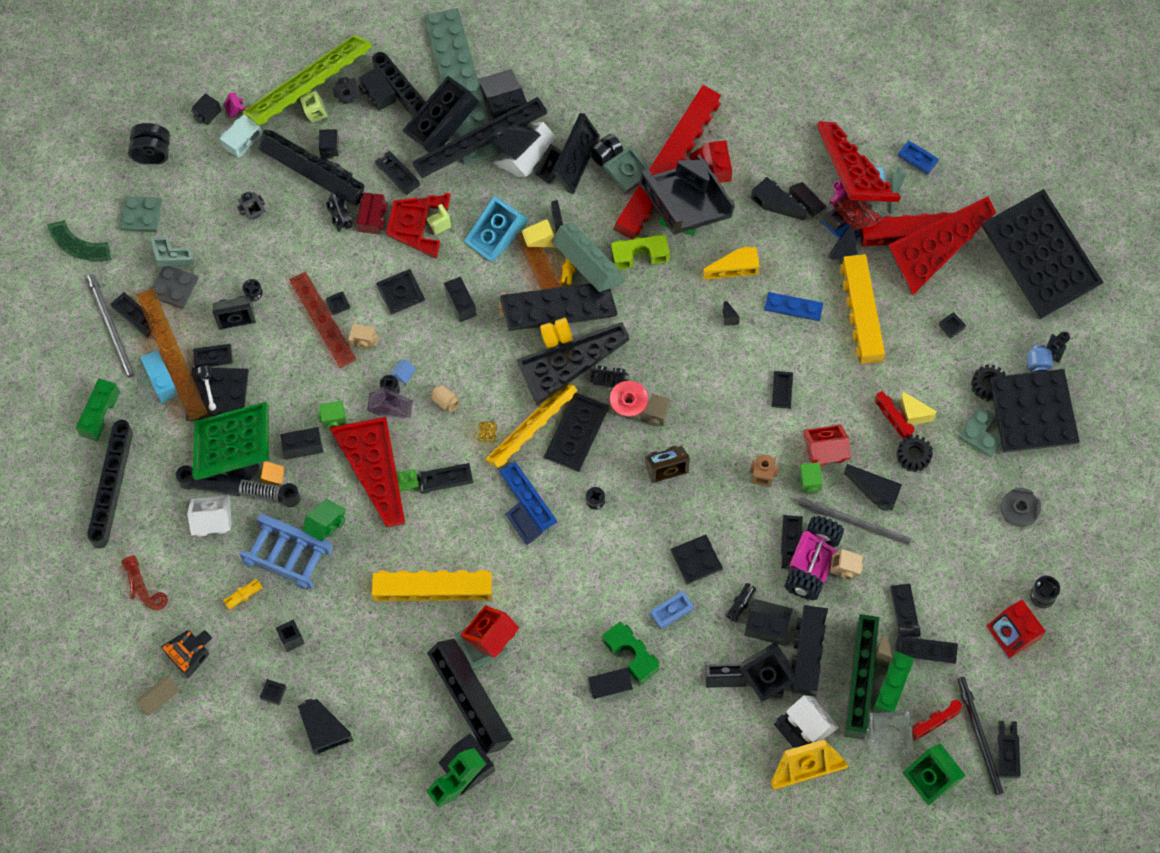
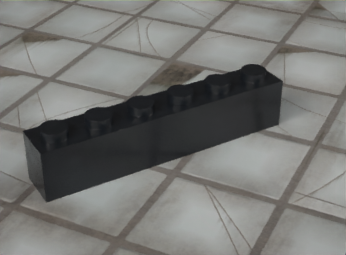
M455 639L437 642L427 654L477 741L486 754L501 751L513 738Z

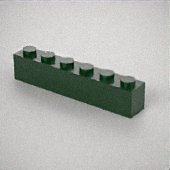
M859 614L844 737L864 740L867 733L880 618L877 616Z

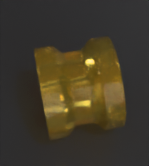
M489 421L480 422L478 426L480 433L477 439L480 442H495L497 439L495 435L498 428L497 424Z

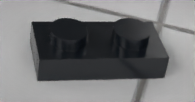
M231 344L193 349L195 367L233 364Z

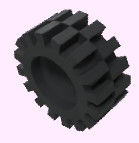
M989 364L985 365V368L981 366L973 375L971 382L972 390L976 392L975 395L977 397L980 395L982 400L984 398H987V401L992 399L991 389L985 387L982 384V380L987 377L1005 376L1006 374L1004 371L1000 372V367L997 370L994 369L996 365H992L991 368H989Z
M909 435L908 439L907 437L903 438V442H900L897 450L898 463L902 464L901 467H907V471L913 469V472H917L918 469L922 471L924 467L927 468L933 456V448L929 446L930 442H925V437L919 439V435H916L915 438H913V435ZM910 448H917L921 451L922 457L917 460L911 459L907 451Z

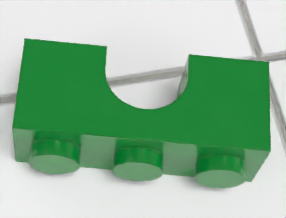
M98 378L75 427L81 437L98 442L105 427V413L108 408L114 407L120 394L116 383Z
M620 621L602 635V642L614 656L623 650L631 651L635 655V659L628 664V672L641 686L659 671V660L654 654L650 655L645 650V644L633 636L632 629L627 624L624 626Z
M895 651L875 703L874 713L892 719L915 658Z
M475 748L458 753L448 765L451 771L437 778L426 792L437 807L448 804L458 797L486 763Z

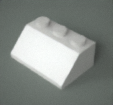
M544 122L524 125L539 132L541 136L516 161L501 152L493 164L516 177H527L533 171L532 168L541 161L542 155L556 138Z

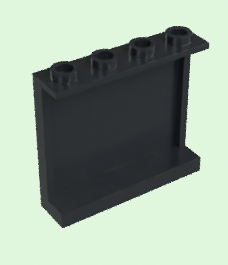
M697 155L696 160H703L700 155ZM707 163L706 166L710 180L705 194L675 176L676 169L652 175L649 169L641 172L640 186L673 235L732 218L735 208L734 201L730 199L725 188L718 182L716 175L711 172Z

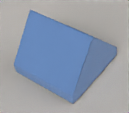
M400 360L390 375L395 376L400 382L406 384L416 369L408 360Z

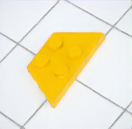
M820 740L785 751L771 780V786L773 790L846 769L848 764L827 741Z

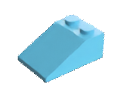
M494 196L464 242L493 262L520 235L530 219L503 199Z

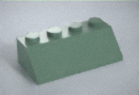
M571 222L560 226L552 243L599 292L625 282L618 268L591 242L577 225Z

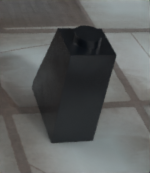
M307 699L301 705H298L315 755L354 741L350 731L318 699Z

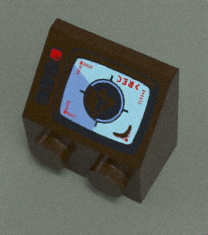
M672 446L665 451H655L645 456V465L652 484L689 473L690 458L683 446Z

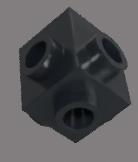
M348 77L338 78V81L334 82L335 87L332 90L334 98H338L339 103L349 104L354 102L353 99L360 98L355 77L350 79Z
M246 192L238 199L239 205L237 208L242 216L245 215L249 220L256 219L266 212L263 207L265 205L263 198L255 192Z

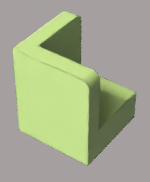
M442 204L438 206L439 213L426 219L435 235L451 228L450 217Z

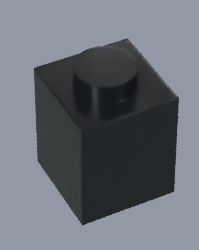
M206 93L191 108L194 119L198 123L202 124L203 122L206 125H209L222 111L219 102Z
M337 129L319 130L320 156L327 159L339 156V135Z
M294 619L276 627L286 652L305 644Z

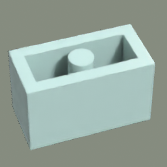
M242 115L239 119L235 120L227 131L223 132L219 139L224 149L239 158L262 135L260 125H256L246 115Z

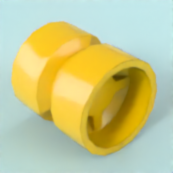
M566 317L556 320L555 325L551 323L540 325L542 336L548 349L558 345L559 341L562 344L573 341Z

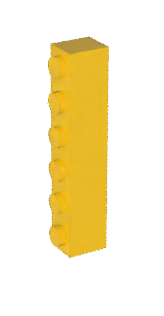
M866 254L846 256L843 258V263L840 264V273L845 277L843 290L848 293L846 306L851 309L849 322L850 325H854L852 338L853 341H857L858 346L855 347L856 358H860L861 364L883 362L885 350Z
M381 570L378 573H373L372 598L373 601L492 600V572L487 570H477L476 572H468L467 570H458L457 572H448L447 570L409 572L400 570L397 573H390L389 571Z

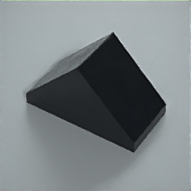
M550 143L535 175L550 184L556 177L553 170L562 150Z
M680 160L677 163L675 176L705 194L710 180L705 160Z
M850 226L846 227L827 258L834 260L858 254L853 228Z

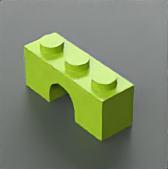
M655 234L646 238L637 237L627 241L618 240L611 243L613 263L618 270L633 268V257L638 253L648 255L651 264L670 261L666 234Z

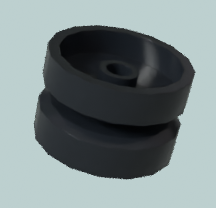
M153 123L136 124L130 131L129 157L140 164H163L167 161L169 155L170 132L166 128Z

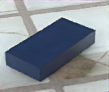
M519 502L505 513L526 545L543 534L523 503Z

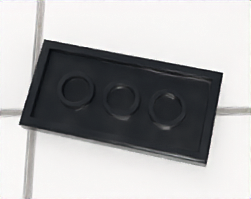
M579 113L553 170L554 175L566 191L571 194L575 193L590 160L589 147L598 142L600 134L585 113Z
M575 393L545 453L544 459L580 472L609 410V405Z

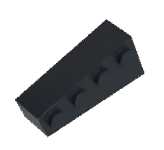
M804 605L801 618H797L796 630L800 631L799 637H795L793 647L797 649V655L792 656L791 668H795L794 676L796 682L789 686L793 687V694L814 697L817 695L821 668L820 661L823 652L822 642L824 641L828 608Z

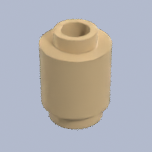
M444 385L436 386L431 393V400L445 411L453 412L460 403L458 396Z

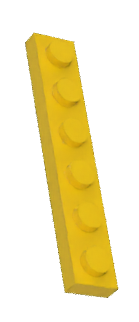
M567 384L547 398L485 459L487 463L497 468L503 466L507 459L513 453L519 451L520 446L525 441L531 439L534 433L540 427H543L547 420L556 414L565 402L573 398V395L578 391L575 386Z

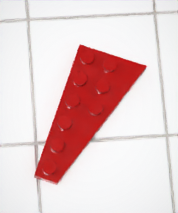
M819 121L817 129L850 200L899 203L901 196L898 193L894 194L890 189L891 185L889 182H884L879 177L881 173L866 156H861L857 152L858 147L855 144L849 143L847 135L836 122Z
M989 196L888 245L912 295L982 227L981 224L991 219L996 214Z
M382 417L330 427L333 436L386 528L406 524L387 418Z

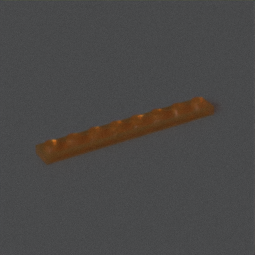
M154 288L137 294L138 301L189 420L191 421L208 414Z

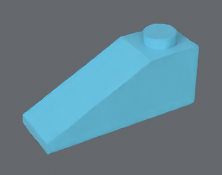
M155 350L140 357L161 403L178 397L179 394L159 351Z

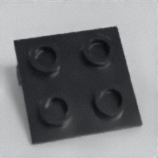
M595 365L594 369L590 368V371L595 372L590 377V382L593 385H603L604 375H606L605 386H607L608 375H611L610 387H613L614 376L615 384L629 381L625 379V376H630V374L626 373V370L623 368L614 367L613 371L607 370L606 366Z

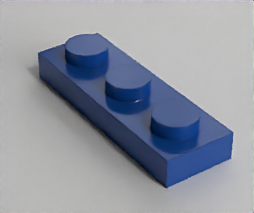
M768 292L764 311L820 321L823 302Z

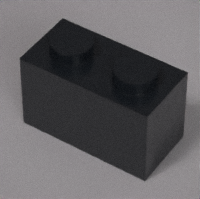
M377 67L359 77L360 85L358 86L363 95L367 94L369 97L368 102L372 107H376L378 111L397 101L395 91Z
M461 276L443 283L445 294L459 322L477 316L476 306Z
M318 427L280 434L286 460L324 453Z

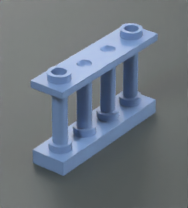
M260 514L257 521L261 527V532L249 554L244 551L240 552L243 563L249 567L258 566L294 581L302 589L307 587L313 589L314 585L309 577L320 556L324 555V553L330 555L333 550L331 542L325 539L321 542L298 528ZM271 532L277 533L279 538L267 561L256 557L268 534H271ZM289 539L296 541V546L285 567L282 568L275 565L274 563L285 542ZM309 546L313 548L314 552L303 574L299 575L292 572L303 548Z

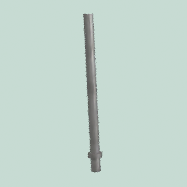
M94 274L87 275L89 289L94 293L128 378L134 376L135 374L100 291V283L96 281Z

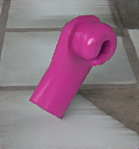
M841 180L834 183L835 196L829 201L835 208L847 197Z

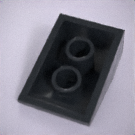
M512 69L478 79L493 120L527 103L523 90Z

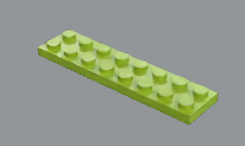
M355 34L243 110L241 112L242 115H246L258 126L265 124L270 117L281 113L283 108L294 104L299 97L310 93L311 89L315 86L323 84L329 76L337 74L342 67L352 64L355 58L366 54L368 49L372 47L370 41Z

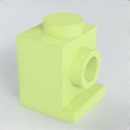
M316 91L300 98L304 112L311 123L328 116L322 99Z

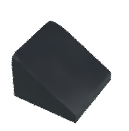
M724 301V325H739V315L728 301Z

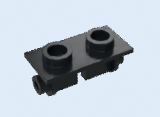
M332 192L326 202V207L331 212L333 225L340 232L342 227L346 229L351 228L353 221L349 212H342L347 211L345 201L338 196H334Z
M1061 332L1057 336L1052 334L1046 347L1052 351L1053 360H1056L1058 363H1060L1067 346L1065 344L1070 340L1068 332Z
M787 713L777 718V722L774 724L775 727L793 748L812 743L807 742L801 735L803 731L798 726L795 727L788 720L789 715Z

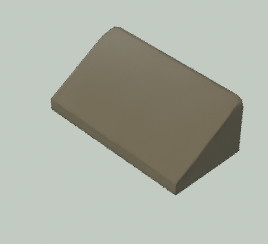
M884 634L880 640L874 664L888 669L892 654L887 635Z
M167 675L140 696L136 702L149 716L178 693L180 689L171 677Z

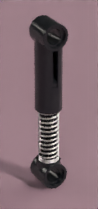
M183 465L176 471V478L184 489L193 488L239 497L244 494L245 496L251 495L252 497L274 499L287 507L296 506L301 498L297 486L292 483H286L279 487L276 485L274 487V485L271 486L269 484L267 486V484L264 485L263 483L261 485V483H251L250 481L247 482V480L244 482L243 477L217 474L195 480L193 468L189 465ZM191 475L189 479L183 480L185 476ZM294 493V496L291 498H286L287 494Z

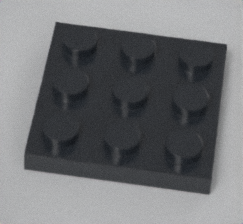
M192 367L186 421H198L245 407L249 376L248 369L211 368L212 377L208 381L213 403L216 405V409L212 411L208 408L210 403L205 381H201L197 376L196 369L199 367Z

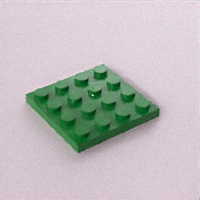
M267 401L195 421L193 477L195 480L269 460V405Z

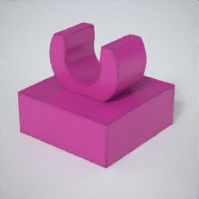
M229 93L223 104L228 118H234L238 113L246 109V106L240 105L244 100L238 98L236 93Z

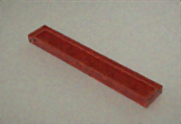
M306 271L289 279L339 368L355 361V355Z

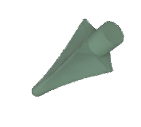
M898 167L896 172H893L892 191L894 194H899L906 174H903L904 169ZM890 202L889 214L893 213L896 202Z

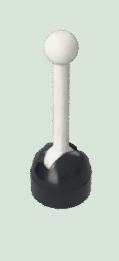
M201 366L196 369L197 376L201 381H205L210 403L208 408L213 411L216 409V405L213 403L208 381L212 377L211 366Z

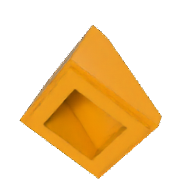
M263 462L262 483L282 485L285 467L270 462Z

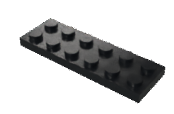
M591 283L500 296L508 331L537 328L546 323L555 325L556 320L565 317L568 323L610 318L618 314L611 288L599 292Z

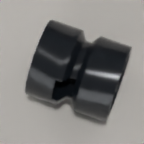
M611 133L603 137L601 142L598 141L589 147L590 156L601 167L623 151L619 139Z
M1044 575L1039 577L1030 592L1032 603L1039 608L1046 609L1051 607L1060 593L1059 582L1052 576Z

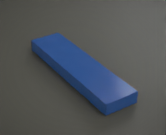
M516 461L499 471L519 502L523 503L542 532L557 523L556 518Z

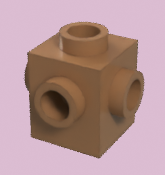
M766 454L757 455L756 462L752 461L750 473H753L752 484L771 487L772 479L777 477L779 466L775 465L776 458Z

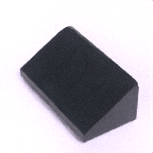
M803 182L789 187L791 196L798 203L804 205L812 217L827 207Z
M741 664L705 665L706 688L746 687L747 679L740 669Z

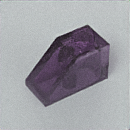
M381 388L369 393L367 411L378 416L411 418L413 400L386 388Z

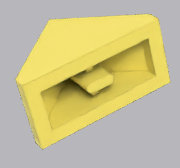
M548 219L522 231L527 247L557 248L552 243L556 234Z
M902 393L900 405L906 423L915 425L932 422L935 419L936 410L909 394Z

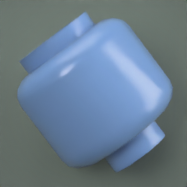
M1044 345L1033 346V349L1027 353L1028 368L1033 372L1049 371L1053 367L1052 351L1045 348Z

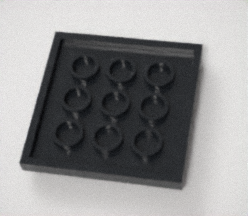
M1065 369L990 377L989 384L1003 453L1072 445L1080 442Z

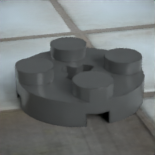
M1012 489L1011 492L1004 496L1001 502V512L1004 519L1018 527L1032 525L1038 519L1041 512L1039 498L1037 499L1029 489ZM1022 503L1026 510L1019 511L1016 506Z

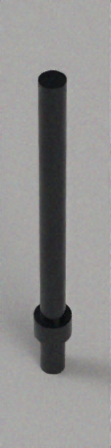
M960 677L957 679L962 692L960 696L962 702L966 704L995 794H1004L973 702L975 700L973 693L969 691L965 677Z

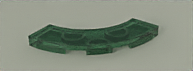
M65 220L47 224L55 243L70 256L90 262L112 260L108 242L91 243L77 238L68 229Z

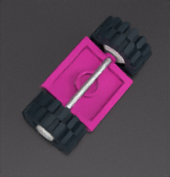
M813 516L807 530L802 533L790 563V567L793 569L789 572L784 585L785 589L789 590V593H794V595H798L806 600L811 599L814 601L818 599L831 567L832 554L837 552L833 547L839 545L844 533V528H842V525H838V522H833L830 518L828 520L826 517L821 518L820 516Z

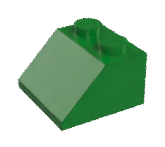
M941 743L926 750L903 771V774L928 805L951 790L966 777Z

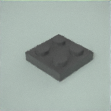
M171 266L163 267L149 293V298L183 309L199 278L197 275Z

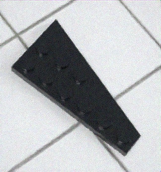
M623 322L573 339L571 342L559 344L517 359L518 366L536 405L538 406L630 340L629 334Z

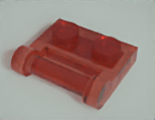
M846 198L835 201L833 206L854 230L877 225L882 220L880 214L875 213L865 200H850ZM857 205H859L869 217H867Z

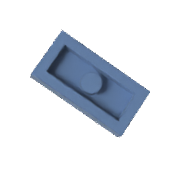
M684 591L651 610L650 615L659 628L663 629L694 610V606Z

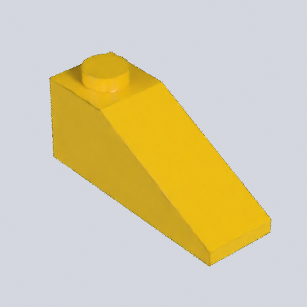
M746 246L737 249L703 269V280L759 275L757 247Z

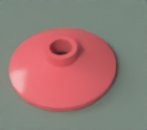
M623 381L612 389L610 404L614 411L622 416H636L647 407L648 393L641 384L635 381ZM626 400H632L633 402L626 403Z

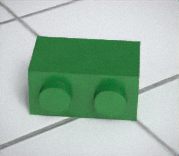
M326 498L306 515L302 531L322 542L328 536H332L337 528L343 526L346 519L344 517L346 509Z

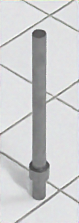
M801 497L799 499L798 505L811 509L816 514L822 513L898 542L910 544L911 538L825 507L823 503L812 502Z

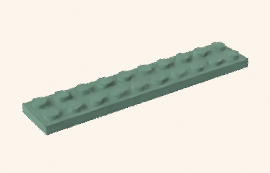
M458 8L424 15L441 82L447 76H450L471 91L480 101L455 131L456 137L459 138L490 121ZM492 142L462 159L463 163L466 164L497 157L499 153L497 146Z

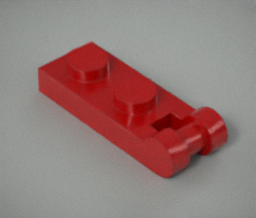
M883 391L877 393L874 401L900 437L902 439L907 437L908 439L909 435L914 433V426L906 423L904 415L894 407L890 396H886Z
M952 700L949 707L944 711L940 712L938 710L929 716L930 719L923 722L922 720L912 727L913 730L910 734L914 741L956 717L962 708V703L959 700Z

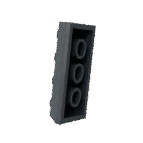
M447 76L402 131L421 148L430 153L445 145L480 101L471 91L450 76Z

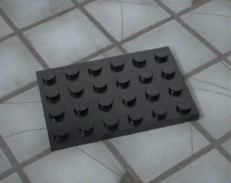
M1044 189L981 224L1040 320L1104 283Z

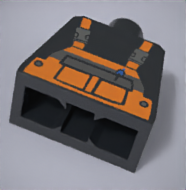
M187 630L162 645L161 649L189 679L208 657L209 652L204 645L212 637L206 630L202 631L197 637L190 630Z

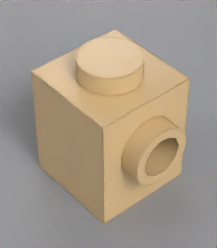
M843 549L832 554L830 573L839 575L845 580L853 579L860 575L863 570V556Z

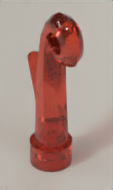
M132 555L123 559L121 564L129 578L130 598L133 600L137 592L148 608L152 610L163 609L168 602L167 595L163 592H157L150 597L136 556ZM161 597V602L156 604V599Z

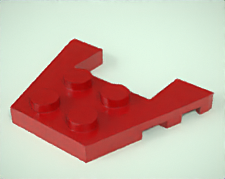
M444 193L442 196L429 195L428 198L421 199L415 197L394 200L386 231L387 236L433 258H438L441 245L440 240L423 238L429 209L439 210L438 206L442 204L444 209L448 211L451 193Z

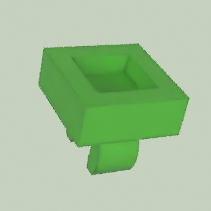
M415 469L396 472L400 492L419 489Z

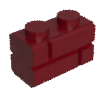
M366 192L362 194L356 223L358 232L380 234V229H384L385 218H383V214L388 211V202L385 201L383 194Z

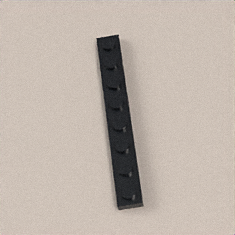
M536 97L412 161L413 166L420 177L424 178L492 143L490 138L497 128L502 126H524L546 115L547 109L539 97Z

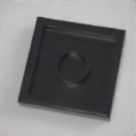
M411 269L376 283L391 315L425 301Z

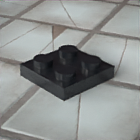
M706 534L670 549L687 585L723 570Z

